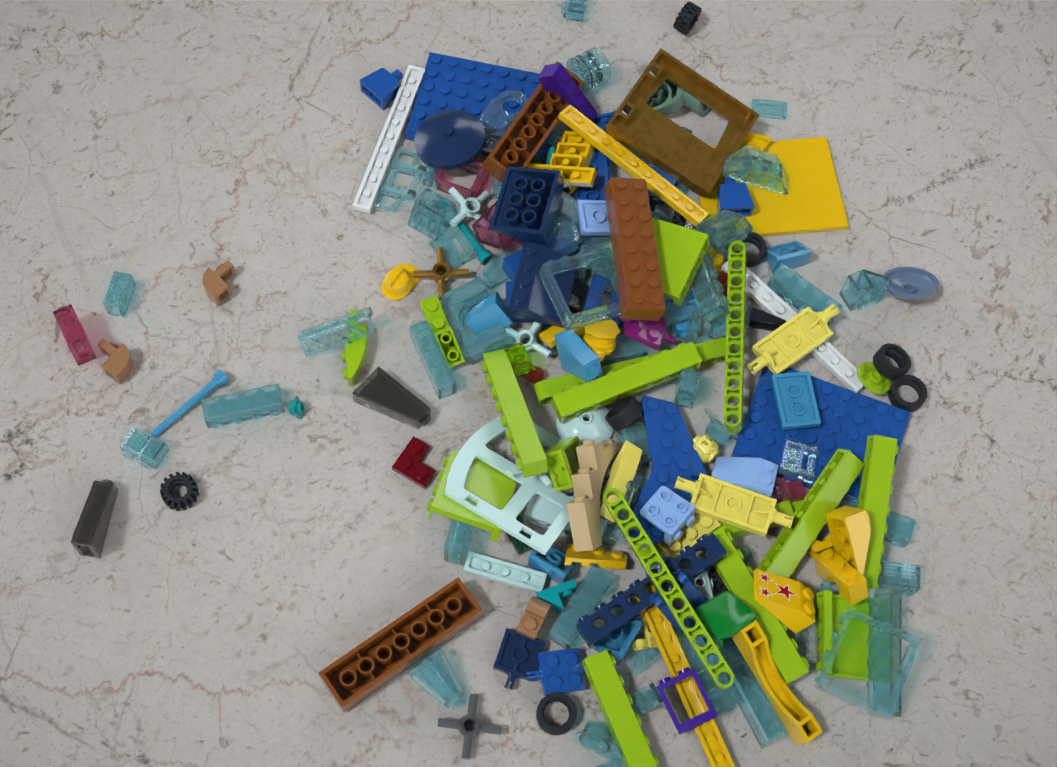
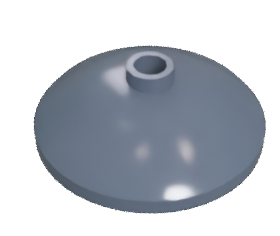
M898 267L888 270L883 274L881 282L883 288L888 293L904 300L927 298L938 290L939 285L935 275L915 267Z

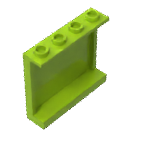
M652 217L663 295L672 298L675 305L681 306L710 245L709 235Z
M452 449L450 457L446 456L442 467L445 468V471L440 470L437 479L440 484H435L432 496L435 497L434 499L430 498L426 510L430 512L427 519L430 520L434 512L490 531L492 533L489 540L497 543L502 529L444 495L451 466L459 452ZM474 459L467 473L464 489L495 508L502 510L511 500L517 481L480 459ZM467 498L466 501L473 504L474 506L477 505L475 501L471 500L470 498Z
M830 590L816 593V676L876 683L895 681L897 671L894 665V657L896 655V647L894 645L896 633L894 625L896 611L894 598L886 600L866 598L851 606L839 594H832Z

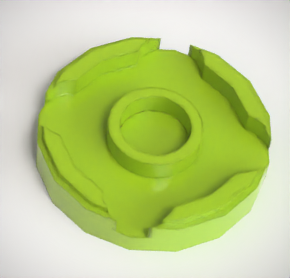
M863 362L858 366L856 370L857 376L868 390L878 395L886 394L890 390V379L883 377L876 370L872 362Z

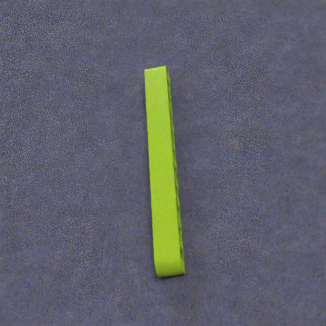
M740 240L730 243L728 254L723 418L725 428L731 434L740 432L743 427L747 254L745 244ZM734 333H739L738 336H732ZM733 350H738V351H739L738 353H735V354H734V353H731ZM734 367L739 368L736 371H731V369ZM732 385H738L737 388H730ZM732 402L738 403L736 406H730ZM731 420H737V421H738V422L735 423V424H729V422H730Z
M726 337L694 344L702 360L699 368L725 362ZM658 353L652 354V355H647V356H652V357H654V356L658 355ZM647 356L601 366L603 375L599 377L605 376L614 369H617V371L621 370L629 363L634 362L636 364L641 362ZM572 374L539 381L534 384V389L539 404L547 405L551 404L552 396L560 390L567 391L575 384H585L587 382Z
M608 488L603 494V500L612 518L714 684L721 690L729 689L734 682L733 672L621 492L616 488ZM611 495L618 497V501L615 503H610L607 499ZM626 512L629 514L627 520H620L618 515ZM633 529L640 532V535L636 538L629 536V532ZM648 547L651 552L649 555L643 556L639 553L640 549ZM656 564L660 565L662 570L660 573L655 574L650 571V568ZM669 582L673 585V589L665 592L661 588L662 584ZM680 600L684 603V607L676 610L672 606L673 602ZM691 618L696 624L693 628H687L683 624L684 621ZM697 637H704L707 640V644L699 647L695 644V639ZM715 655L719 660L718 664L714 666L709 665L706 661L707 657ZM720 674H727L730 677V682L726 685L721 684L718 681V676Z

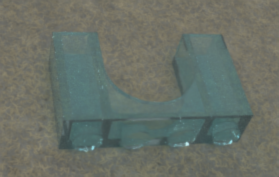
M481 276L440 296L443 312L449 315L447 322L456 331L454 335L458 345L461 344L463 350H461L462 356L465 361L469 360L472 365L482 361L484 353L506 349L513 345L502 323L481 333H471L464 328V319L467 312L491 296Z

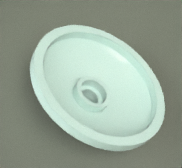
M603 406L593 411L582 413V415L562 423L559 422L557 417L556 429L560 439L578 436L581 445L583 444L582 441L594 439L595 442L610 439L613 429L605 420L609 409ZM587 417L589 421H584L583 418Z

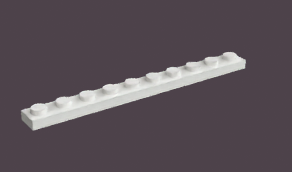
M408 65L352 207L354 210L369 214L372 210L425 73L424 68Z
M728 261L721 267V270H722L727 276H728ZM747 267V295L767 313L782 318L786 322L797 315L786 302ZM827 340L810 352L848 389L858 393L864 387L857 376V368Z

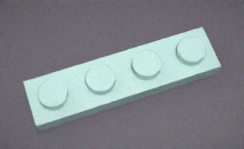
M471 551L468 553L463 569L465 573L533 593L543 590L547 573Z

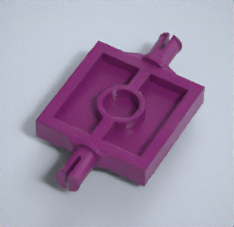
M619 310L615 314L614 318L624 322L623 335L657 350L662 340L673 344L676 337L666 333L665 327L668 321L666 318L661 317L659 321L622 320Z

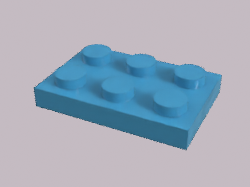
M803 371L771 375L781 429L788 430L820 426L821 420L810 372Z

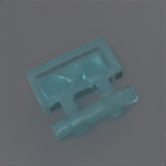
M693 290L687 292L681 306L675 305L672 298L664 296L666 310L662 317L666 326L702 318L703 314L697 299L689 300V298L694 297Z

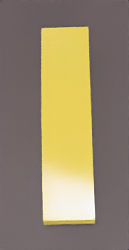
M625 441L607 474L610 477L601 494H604L608 488H616L621 492L624 499L626 498L638 468L642 449L629 441ZM611 495L607 501L615 503L618 501V497ZM602 498L599 515L614 523V519Z

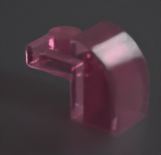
M785 477L777 479L778 485L774 486L772 492L774 499L777 500L776 503L788 500L795 502L805 498L806 492L802 479L788 483Z

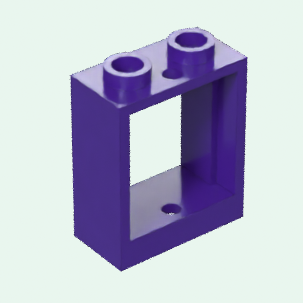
M689 667L677 672L679 676L673 679L668 676L660 680V685L656 687L679 735L718 717L695 668L690 670ZM693 677L709 710L680 724L664 690Z

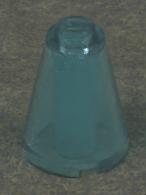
M441 648L408 674L414 682L447 708L452 706L454 709L463 701L461 697L464 693Z

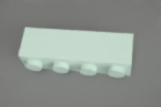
M535 494L527 505L523 521L548 530L562 509L542 496ZM599 515L602 539L608 521ZM569 522L560 535L573 539Z

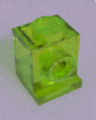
M522 342L505 349L517 376L527 374L535 368Z

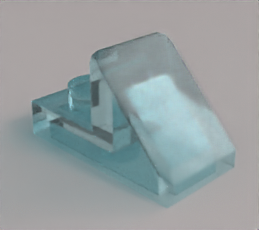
M654 683L646 685L631 695L633 701L631 707L634 714L637 713L639 717L656 710L657 705L663 702Z

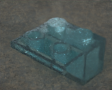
M426 188L415 200L408 220V226L437 241L450 226L449 222L458 214L456 205L451 200Z
M723 210L697 224L702 233L709 235L710 244L718 254L729 249L731 242L745 240L753 229L743 214L729 210Z
M863 269L847 277L839 295L850 311L855 309L861 310L871 302L877 303L883 298L882 296L888 289L887 287L891 279Z

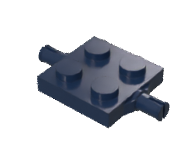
M506 628L493 666L494 670L503 672L508 676L504 688L508 689L511 681L509 690H513L516 679L527 680L526 671H537L539 664L537 654L543 652L546 641L538 638L534 641Z

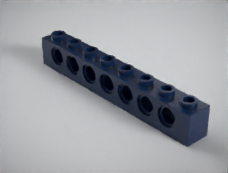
M713 533L708 536L704 534L696 540L697 543L695 545L684 547L680 551L679 556L676 558L671 556L664 563L672 576L677 570H680L692 581L723 560L728 552ZM703 551L707 557L700 559L696 556V552ZM686 562L689 564L690 569L682 570L679 564ZM662 567L658 570L653 568L650 571L657 574L661 572ZM647 574V577L643 580L637 579L629 585L630 589L624 593L619 591L613 595V600L609 603L603 602L595 608V612L590 616L585 614L577 620L576 629L590 649L655 606L649 599L654 593L662 598L657 589L654 593H648L645 590L647 585L654 586ZM674 577L675 581L677 582V584H678L679 587H680L681 584H680V583L676 580V578ZM665 582L661 588L663 591L669 592L673 589V585ZM636 596L639 599V603L632 605L628 602V598ZM616 607L620 608L622 614L620 616H613L611 610ZM601 619L605 622V626L597 628L593 623L595 620Z

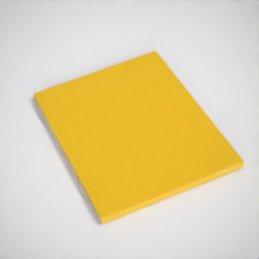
M827 137L770 141L745 180L735 178L736 183H745L754 203L751 216L717 218V194L720 185L725 184L724 179L727 177L730 162L707 196L698 195L700 207L709 213L705 220L704 229L705 233L709 235L710 241L731 240L739 233L745 231L755 232L762 237L846 230L849 227Z

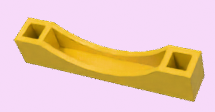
M757 620L740 630L739 633L731 636L795 745L809 743L820 735L823 731L813 714L794 696L778 672L769 650L767 637Z

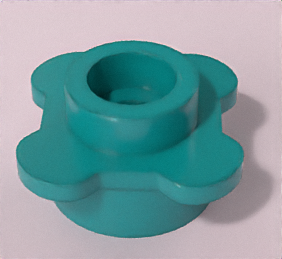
M295 396L294 400L289 402L290 415H297V418L301 419L302 413L305 411V404L299 400L298 396Z

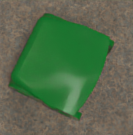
M729 591L718 594L698 606L695 610V613L720 652L723 646L722 639L739 633L740 630L755 620L758 622L757 615L747 604ZM691 619L693 626H695V621Z

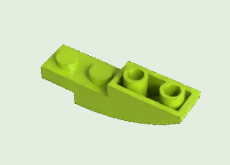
M437 295L419 301L426 326L446 368L449 369L465 363Z
M350 309L347 325L348 328H351L352 333L348 334L349 343L345 344V351H342L343 363L346 362L347 368H343L344 380H348L349 386L354 385L362 371L368 346L367 325H359L358 309Z

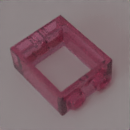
M474 160L472 163L458 168L477 175L471 189L445 181L450 170L437 171L434 182H436V190L450 194L448 191L454 187L465 199L469 197L477 198L484 188L489 173L480 167L482 165L481 162Z
M71 304L61 306L58 310L53 311L68 348L78 366L96 359V355Z

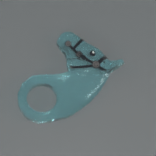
M506 90L491 100L479 117L486 135L483 151L489 153L492 151L505 133L504 130L510 126L519 113H509L503 109L502 105L506 101L515 100L524 106L528 101L524 93L518 90Z

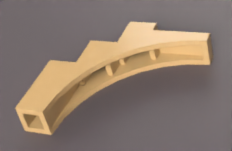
M594 439L582 441L583 444L576 447L580 468L577 473L571 475L575 497H573V501L566 504L575 552L595 550L602 545L599 518L602 482L611 459L622 448L621 441L613 442V439L595 442Z

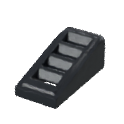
M750 306L747 312L746 327L774 331L786 323V320Z

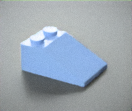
M716 457L711 477L770 497L773 492L779 465L762 458Z

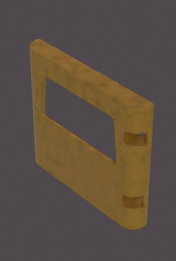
M660 48L607 123L606 131L612 138L694 193L707 196L760 115ZM665 80L671 81L728 120V124L716 148H712L646 103Z

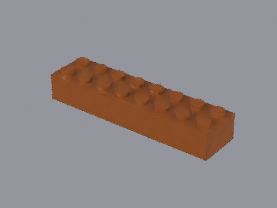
M565 68L574 80V82L577 84V86L581 89L584 85V82L580 80L577 76H575L572 72H570L567 68ZM540 82L480 167L501 183H503L507 166L526 168L559 121V113L569 106L566 100L556 93L547 91Z
M610 177L604 192L622 320L659 321L666 309L646 179Z
M458 577L319 672L320 679L344 713L481 618L482 608Z

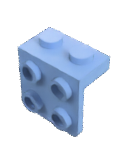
M661 486L640 510L642 518L664 532L663 542L669 546L674 541L678 542L683 535V530L686 527L689 528L695 521V506L666 486Z

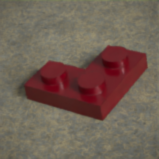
M413 436L393 464L392 470L426 489L436 474L435 470L421 463L430 446Z

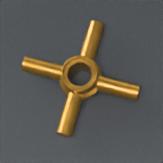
M437 247V263L433 266L432 270L413 271L414 278L432 277L438 284L439 300H445L446 283L451 277L469 276V269H450L448 264L445 263L444 247ZM440 271L445 272L444 275H438L437 273Z

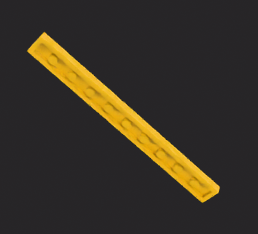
M572 105L567 106L559 113L558 118L628 174L635 179H646L647 188L651 192L656 193L661 200L694 226L698 227L708 217L709 213Z
M653 585L645 587L648 593L656 592ZM656 606L643 613L671 679L679 676L677 672L686 667H689L691 670L669 620ZM693 677L675 684L689 719L709 710ZM714 719L694 728L711 767H735Z

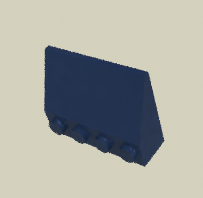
M507 166L489 230L522 242L528 241L547 246L564 187L561 172L559 170Z
M524 241L509 302L508 316L564 328L578 262L545 245Z

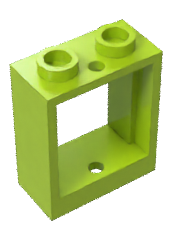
M578 436L561 439L545 452L547 468L555 492L574 488L571 475L577 473L580 468L576 447L581 445Z

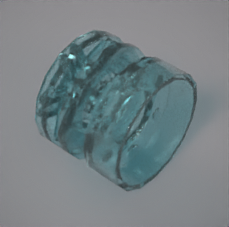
M597 47L590 48L584 51L582 55H576L568 59L566 64L567 69L584 82L580 89L583 93L593 89L595 85L607 82L611 77L608 61Z

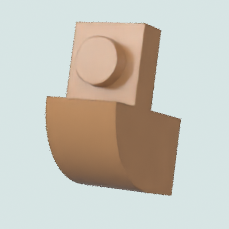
M228 260L224 264H220L215 271L208 267L203 274V285L206 294L217 306L232 295L230 286L226 281L236 273L233 264Z
M102 339L98 346L101 352L109 358L101 366L106 375L121 384L132 371L133 360L124 344L118 347L112 341L108 343Z
M532 596L516 632L535 641L541 626L543 627L552 604Z

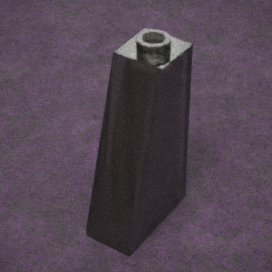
M380 367L352 392L353 400L357 404L413 428L419 429L422 425L425 426L431 419V408Z
M102 479L101 481L94 480L70 542L80 556L101 558L118 494V489L111 480Z

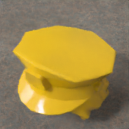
M595 316L583 323L586 333L583 337V342L599 357V361H603L605 355H610L614 351L616 335L621 331L617 323L606 316Z

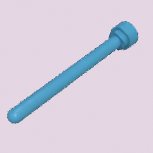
M220 369L215 372L210 383L151 431V435L153 437L160 435L213 389L229 382L228 377Z

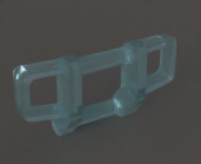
M399 147L395 159L390 166L391 170L387 180L381 187L375 202L376 208L393 213L402 201L415 199L417 195L416 190L421 178L427 171L425 166L417 165L418 155L416 151ZM401 155L414 157L412 166L399 162ZM397 172L414 177L409 189L402 191L391 187ZM384 196L397 199L393 205L381 203Z
M636 471L633 481H628L626 485L627 491L624 499L628 505H630L631 500L640 497L642 492L640 487L643 474L639 471ZM622 512L618 515V518L620 520H627L628 515L626 512ZM609 521L608 528L602 538V544L606 546L615 544L622 534L615 521L614 523Z

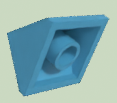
M792 241L768 247L765 258L773 274L805 266L812 251L811 248L804 244Z
M495 292L467 311L465 323L482 343H485L513 324V321L508 316V311L499 293Z
M552 545L546 555L534 549L529 556L528 566L536 571L547 573L549 579L561 584L567 580L577 562H572L571 565H564L566 552Z
M634 619L594 646L593 649L598 653L607 650L609 654L613 655L616 664L619 665L640 632L643 623Z

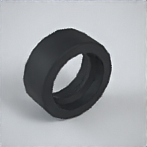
M745 231L739 233L733 241L740 240L752 243L759 250L758 255L747 256V267L759 265L767 249L765 240L755 232Z
M892 343L882 345L873 356V364L876 370L883 377L890 380H895L899 376L905 375L911 368V360L906 351ZM885 356L891 357L899 368L890 364Z
M902 375L892 383L888 391V398L893 406L914 412L922 406L927 398V388L922 380L916 376ZM900 385H908L914 388L918 394L917 401L911 403L902 400L898 396L897 388Z
M626 397L607 413L605 420L614 431H620L632 424L640 416L643 407L635 397Z
M556 692L543 697L536 710V719L539 727L550 735L558 736L567 733L573 727L577 715V709L572 699L563 693ZM561 702L567 707L569 717L566 723L561 726L548 724L544 717V710L549 703Z

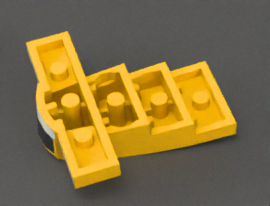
M564 131L562 141L558 142L556 152L552 153L550 165L529 163L526 168L559 170L564 180L561 195L571 194L578 186L593 187L597 171L595 168L588 166L593 157L595 147L575 131Z

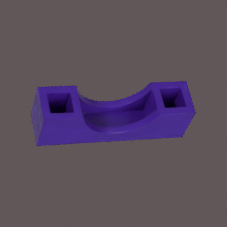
M561 63L545 65L538 76V80L547 91L560 95L566 100L568 105H572L594 122L598 115L597 111Z

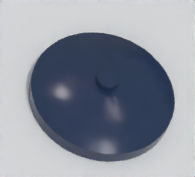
M448 110L430 116L419 126L414 137L416 153L420 160L426 165L439 170H454L472 163L482 153L486 143L485 130L480 120L474 115L460 110Z

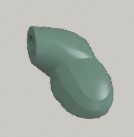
M665 80L646 102L661 114L676 112L682 106L700 115H705L712 110L669 80Z

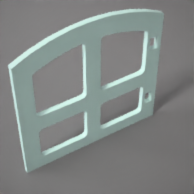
M499 416L476 431L458 452L446 481L444 495L541 554L546 555L569 523L566 504L573 501L575 494L567 496L561 491L555 492L554 487L550 486L547 488L538 475L524 478L522 472L510 477L520 483L521 487L502 510L495 508L464 489L465 479L474 459H480L507 475L508 469L516 466L486 447L507 430L506 427H502ZM533 423L539 440L544 446L550 449L561 440L559 437ZM535 494L542 496L562 509L544 535L538 534L516 520ZM467 498H470L471 500L475 501L477 505L474 506L473 504L466 501ZM523 530L527 534L531 535V538L529 539L525 537L520 532Z

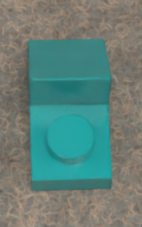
M575 579L536 592L535 597L552 604L551 609L563 613L564 607L560 598L567 599L572 597L576 592L577 584Z

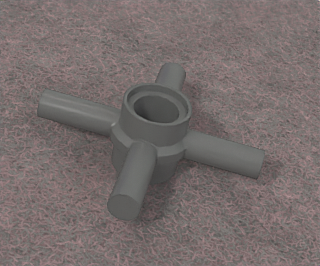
M470 694L468 713L460 721L438 719V727L459 729L460 734L464 737L461 758L465 760H470L472 739L480 732L501 735L502 726L481 724L479 718L476 717L477 694ZM467 722H473L476 728L473 731H467L464 725Z

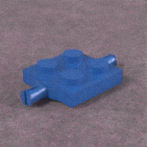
M579 648L539 652L537 654L538 670L526 671L527 681L539 679L544 696L553 692L570 693L586 690L584 682L585 671L581 663Z

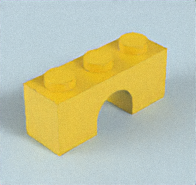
M829 548L813 556L817 575L828 585L836 582L840 596L851 606L869 597L866 578L833 549Z

